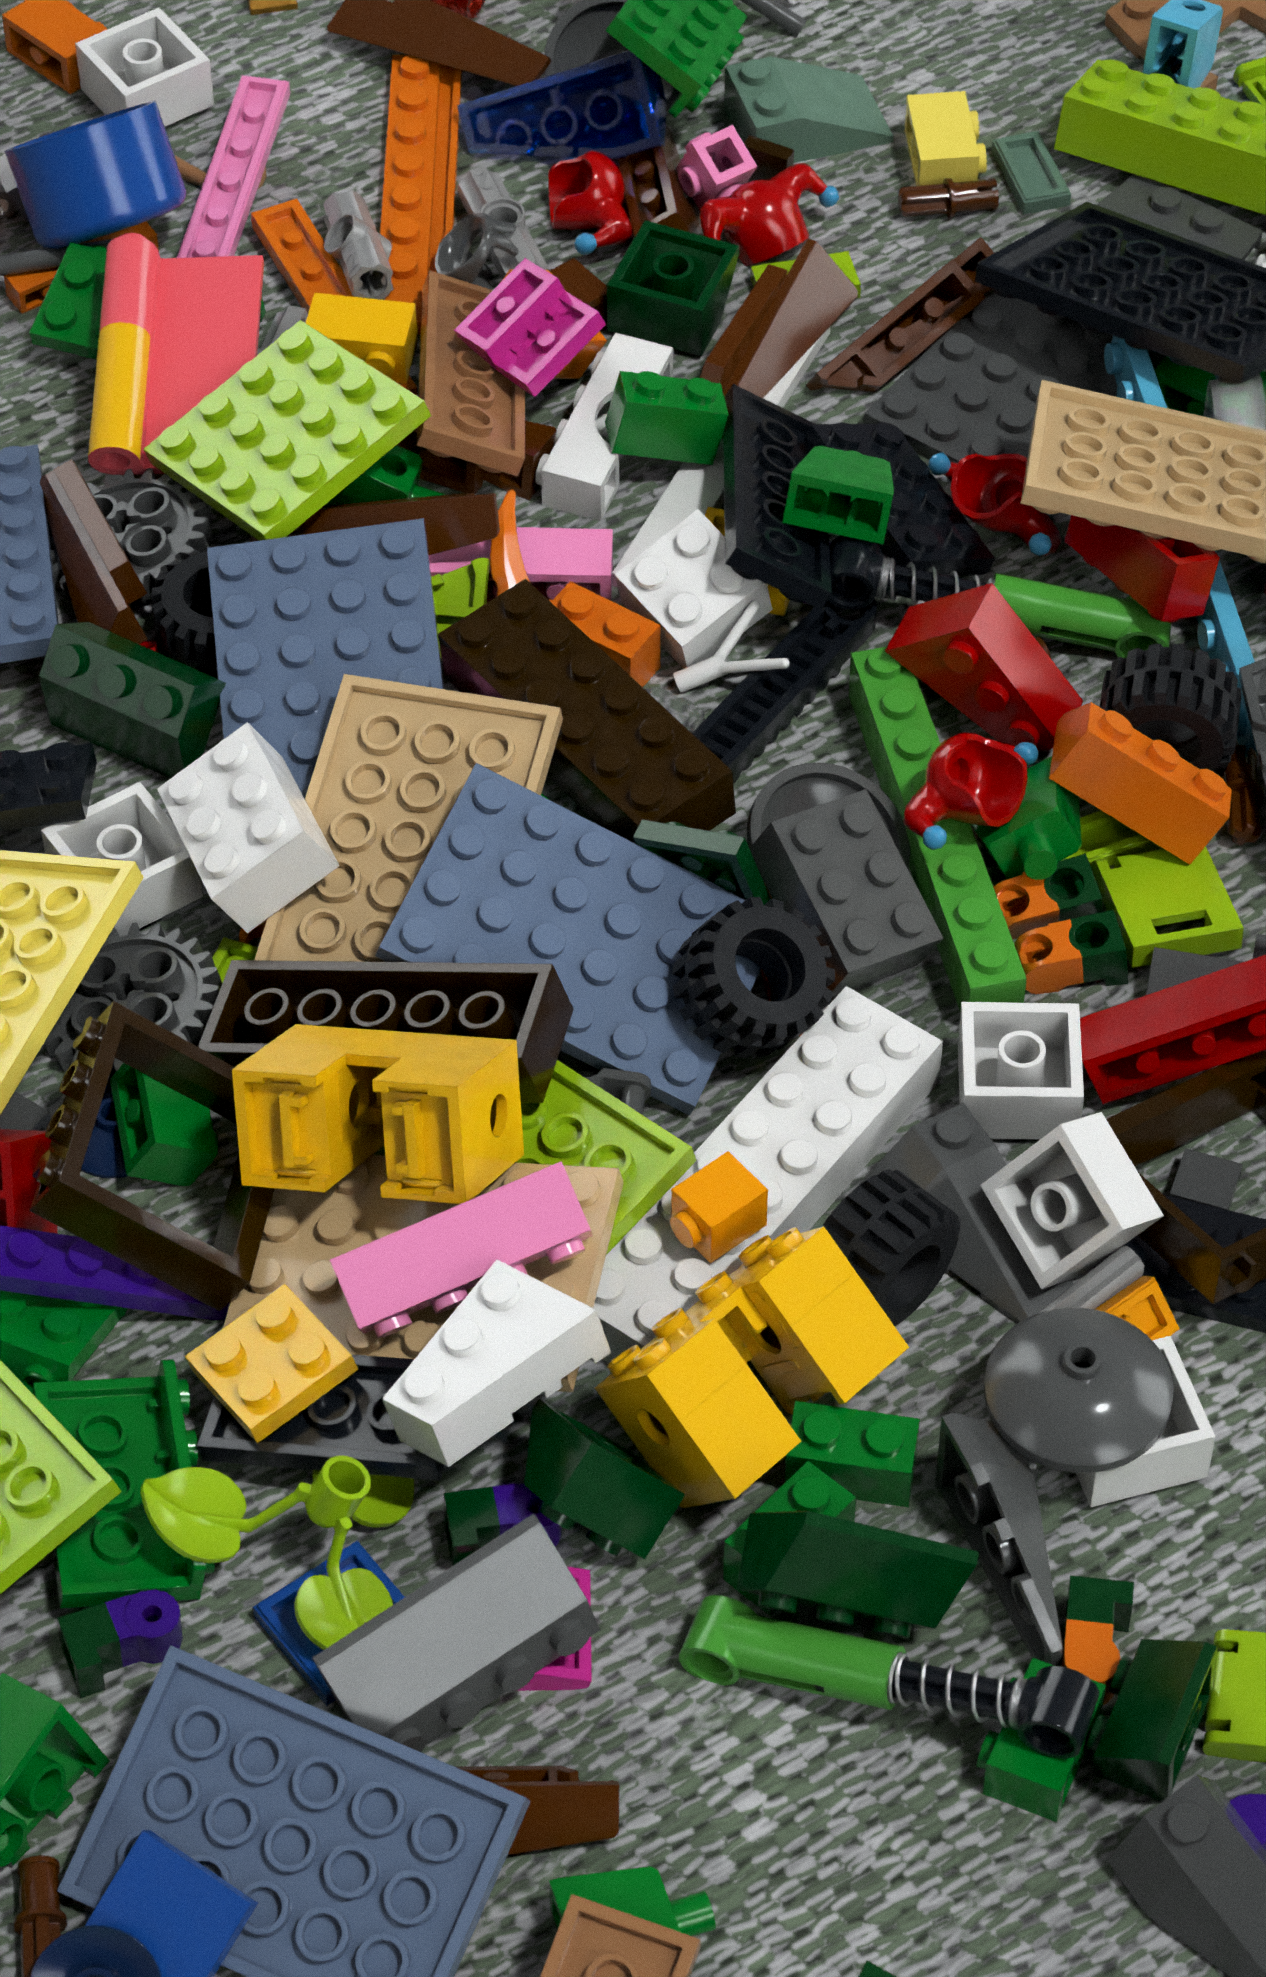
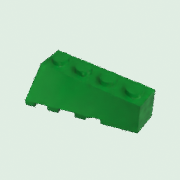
M2 1673L0 1676V1867L7 1866L8 1864L14 1866L30 1849L27 1835L47 1814L57 1819L70 1806L74 1799L72 1793L68 1792V1790L84 1772L96 1778L110 1762L61 1703L5 1673Z

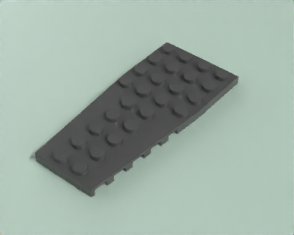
M1135 174L1097 204L1100 207L1243 260L1246 259L1253 248L1258 249L1261 246V229L1161 182ZM993 291L976 308L945 332L864 413V424L887 422L895 425L904 433L906 440L915 452L929 460L937 453H945L950 462L958 463L960 459L971 454L983 456L1021 454L1028 457L1036 400L1041 380L1117 397V382L1114 374L1109 375L1107 373L1104 362L1105 346L1107 343H1112L1113 335L1106 332L1086 330L1081 326L1080 322L1062 315L1045 314L1039 311L1036 305L1018 298L1001 297ZM1147 349L1155 370L1166 356Z

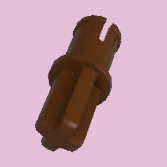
M945 178L943 184L902 187L898 192V207L901 214L905 217L946 213L947 218H954L955 213L996 211L999 205V191L993 190V188L997 187V182L994 178L954 183L951 178Z
M1236 745L1235 752L1231 755V762L1225 769L1223 768L1224 781L1232 789L1227 829L1228 833L1232 836V842L1240 846L1246 842L1255 843L1261 835L1259 806L1264 800V789L1258 783L1257 753L1250 747L1247 751L1248 762L1246 763L1245 745Z
M31 1856L24 1858L18 1863L20 1913L15 1916L13 1926L14 1931L21 1936L22 1977L31 1976L32 1969L41 1953L49 1944L61 1936V1932L67 1927V1916L60 1910V1893L57 1892L59 1888L60 1862L50 1856Z

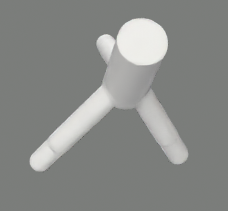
M753 600L749 603L713 657L673 673L680 693L729 673L766 671L789 667L790 662L787 658L729 662L725 660L759 610L760 604L758 601Z

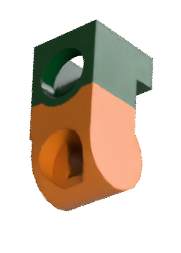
M1086 853L1059 861L1056 871L1046 879L1035 880L1028 877L1025 872H1022V875L1004 880L993 886L1012 940L1017 939L1026 931L1048 926L1049 923L1100 913L1102 909L1103 898Z
M1114 910L1049 923L1048 926L1026 931L1014 942L1027 978L1025 990L1032 994L1059 992L1069 985L1104 979L1105 986L1128 984L1127 951Z
M1070 1575L1061 1667L1076 1670L1094 1681L1105 1684L1106 1689L1103 1705H1105L1114 1697V1693L1110 1692V1688L1121 1660L1120 1652L1112 1641L1113 1631L1129 1632L1134 1582Z

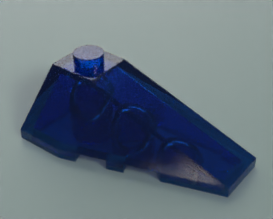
M629 50L457 105L466 144L471 154L577 158L593 150L608 156L610 159H621L665 145L667 99L661 76Z

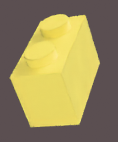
M965 91L907 95L905 135L916 186L943 184L945 178H951L953 183L978 181V173H986V148L984 143L976 142L979 139L977 111H969Z

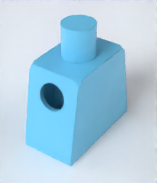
M1203 0L1168 1L1152 16L1142 73L1164 74L1171 77L1174 83L1191 88L1200 87L1214 62L1223 15L1222 7ZM1182 64L1175 74L1171 71L1173 66Z

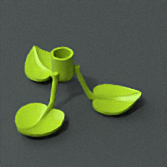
M344 1455L334 1456L326 1461L320 1471L313 1470L312 1484L299 1483L293 1493L249 1519H242L246 1512V1501L242 1491L230 1477L219 1471L203 1467H187L174 1470L157 1478L144 1480L141 1486V1497L151 1525L163 1541L174 1551L194 1561L219 1563L231 1560L240 1549L241 1539L239 1532H253L299 1502L305 1503L307 1515L313 1523L323 1528H334L335 1533L326 1564L328 1576L315 1575L306 1579L297 1591L294 1602L295 1615L301 1630L310 1641L321 1649L325 1650L393 1605L387 1588L373 1572L365 1568H353L341 1574L339 1563L346 1535L352 1527L350 1518L361 1525L373 1528L390 1527L404 1519L413 1503V1478L369 1475L368 1470L358 1460Z

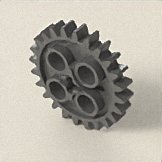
M148 468L141 478L135 479L132 470L127 469L121 481L116 482L110 474L105 475L104 486L97 488L90 482L87 483L147 592L146 595L139 598L144 606L150 604V594L152 588L156 587L155 580L160 572H169L168 564L175 559L182 561L187 559L186 553L198 550L200 553L207 552L209 547L207 541L214 538V533L210 525L213 522L206 502H203V500L178 482L175 483V480L168 475L163 474L156 480L153 469ZM48 523L55 589H62L65 598L70 601L71 597L50 524Z
M132 923L127 936L122 937L113 928L108 936V941H105L44 1042L50 1057H56L61 1070L67 1071L77 1059L79 1051L73 1048V1042L82 1033L86 1019L89 1016L97 1019L113 1001L184 1040L199 1044L222 986V980L217 967H215L209 950L202 951L199 940L196 937L185 941L183 933L179 928L174 929L165 937L160 923H155L147 934H141L138 924ZM114 1058L108 1081L123 1064L122 1061Z

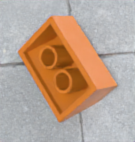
M1090 702L1063 714L1058 720L1049 779L1189 865L1229 819L1232 789L1227 786L1218 774L1209 769L1197 768L1181 758L1170 744L1162 740H1152L1137 731L1120 713L1112 710L1105 711Z

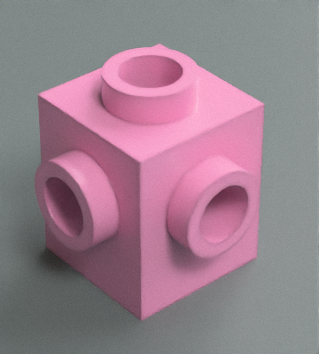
M731 125L713 134L707 132L691 140L685 146L686 153L678 164L676 171L682 190L687 196L693 198L700 210L709 199L729 197L739 186L747 183L756 170L757 165L736 129Z

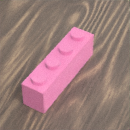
M517 527L518 543L529 581L548 600H553L570 581L610 601L612 600L613 529ZM491 540L429 555L431 577L439 573L443 575L471 564L472 560L480 557L490 560ZM491 565L486 603L498 595L496 582L492 578Z
M560 1161L330 1259V1262L358 1329L363 1334L374 1330L377 1338H382L412 1325L409 1314L432 1305L435 1314L459 1306L468 1295L467 1290L473 1288L496 1260L528 1275L524 1265L548 1256L551 1264H556L585 1251L582 1240L592 1237L593 1234L563 1163Z

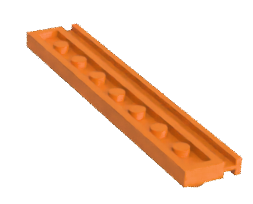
M392 55L380 234L386 237L392 245L388 261L393 271L391 282L394 289L384 300L416 303L417 333L421 334L423 285L429 270L437 272L435 257L439 244L454 228L463 70L411 55Z

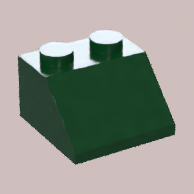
M644 220L607 283V330L702 356L720 325L739 256V245Z
M538 1399L534 1405L531 1416L524 1485L543 1501L538 1511L567 1530H571L576 1522L589 1528L585 1536L594 1544L615 1556H618L621 1549L625 1548L645 1559L685 1494L626 1447L541 1399Z
M1141 1639L1134 1658L1122 1656L1110 1688V1692L1117 1694L1118 1698L1110 1717L1101 1713L1098 1715L1086 1747L1087 1751L1095 1754L1094 1775L1159 1801H1164L1172 1794L1214 1689L1217 1646L1202 1641Z

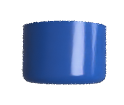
M156 101L139 104L27 141L4 151L34 237L43 248L68 247L70 242L79 244L138 225L180 207L186 198V188Z

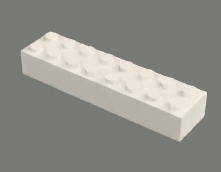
M846 986L823 1011L824 1015L818 1022L808 1028L694 1152L697 1161L606 1255L593 1307L598 1312L611 1353L603 1358V1360L610 1363L616 1356L634 1345H638L642 1349L656 1337L651 1329L658 1321L678 1308H682L684 1312L700 1300L695 1294L696 1290L721 1272L725 1271L729 1276L743 1264L738 1257L739 1254L758 1239L769 1235L773 1241L794 1227L800 1233L809 1231L939 1083L943 1041ZM729 1151L768 1189L767 1225L710 1264L694 1247L691 1249L685 1247L673 1233L670 1226L672 1188Z

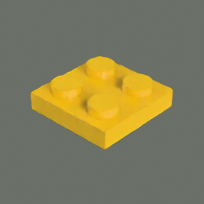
M283 1284L185 1355L195 1375L257 1444L358 1370L349 1351L286 1284Z

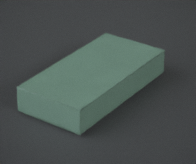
M1039 131L992 140L991 151L1023 215L1070 205L1071 192Z

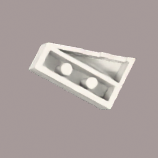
M496 1260L382 1400L401 1442L450 1467L514 1422L512 1413L541 1393L548 1398L563 1387L561 1383L562 1378L589 1359L595 1364L609 1355L611 1350L596 1309Z

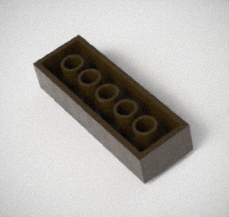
M522 580L438 634L444 676L460 692L560 707L563 721L547 776L598 825L635 843L633 836L642 819L660 823L678 822L689 828L710 831L736 814L732 770L528 580Z
M231 960L198 1047L236 1067L295 1024L517 1040L521 1102L543 1103L574 1008L553 964Z

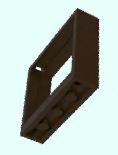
M113 1001L97 1019L92 1016L86 1019L82 1033L73 1042V1048L79 1052L76 1061L66 1071L59 1087V1092L65 1095L63 1104L52 1116L45 1132V1137L51 1140L49 1149L41 1157L32 1174L33 1177L37 1178L38 1185L30 1211L220 1311L251 1281L275 1188L242 1186L238 1153L215 1242L211 1246L80 1176V1171L114 1058L236 1124L232 1078L234 1066Z
M1263 1050L1221 1064L1107 1118V1122L1134 1167L1251 1110H1254L1266 1120V1052ZM1139 1173L1164 1216L1138 1234V1236L1212 1304L1235 1293L1246 1292L1257 1282L1266 1278V1227L1222 1248Z

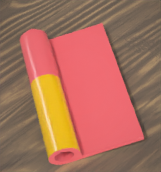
M126 233L109 242L106 252L88 450V463L92 468L110 475H124L127 469H131L134 475H143L148 468H152L154 474H165L150 463L143 449L160 436L166 428L172 426L199 404L205 396L212 393L238 372L245 363L257 356L264 271L263 255L160 258L155 244L137 233Z

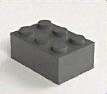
M867 789L772 821L749 848L771 897L784 902V911L790 912L794 908L805 914L802 922L808 928L815 924L822 933L817 937V940L821 947L828 945L832 954V958L826 961V966L835 969V982L827 987L833 992L832 997L837 996L846 986L853 990L920 964L944 939Z

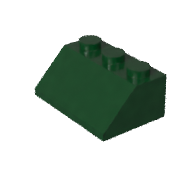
M90 622L55 624L39 675L51 725L170 779L203 755L220 704V693L226 686V683Z
M810 1511L750 1513L736 1590L758 1594L757 1606L762 1608L796 1613L797 1604L816 1608L815 1619L819 1621L853 1626L854 1617L873 1621L871 1630L873 1633L909 1639L911 1628L936 1629L977 1566L979 1551Z

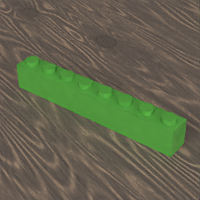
M887 647L852 652L848 695L881 789L893 802L903 820L907 804L926 781L925 773L930 756L941 743L916 676L885 652ZM951 818L937 822L935 825L940 826L946 831L947 839L942 848L935 850L925 846L923 837L915 834L905 826L910 844L909 868L913 880L944 938L937 945L960 1012L961 1002L1024 1003L1027 978L970 823L956 821Z

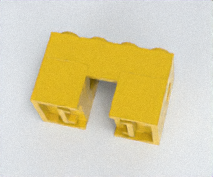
M295 1024L232 1069L242 1186L325 1193L385 1145L387 1181L380 1185L382 1198L462 1204L475 1198L524 1156L517 1040Z
M824 1226L802 1233L794 1227L773 1241L767 1235L749 1245L738 1256L743 1263L729 1276L724 1271L701 1285L695 1292L700 1299L686 1312L682 1308H678L658 1321L651 1329L656 1337L642 1349L638 1345H634L616 1356L607 1365L612 1374L595 1387V1390L648 1464L685 1494L679 1504L680 1507L687 1508L736 1499L801 1442L798 1435L746 1364L748 1361H751L785 1411L792 1415L795 1401L807 1402L810 1398L812 1401H816L828 1392L832 1393L839 1405L846 1403L909 1348Z

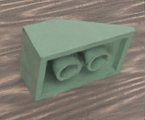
M772 56L725 66L724 110L743 143L751 135L794 149V163L894 142V136L862 75Z

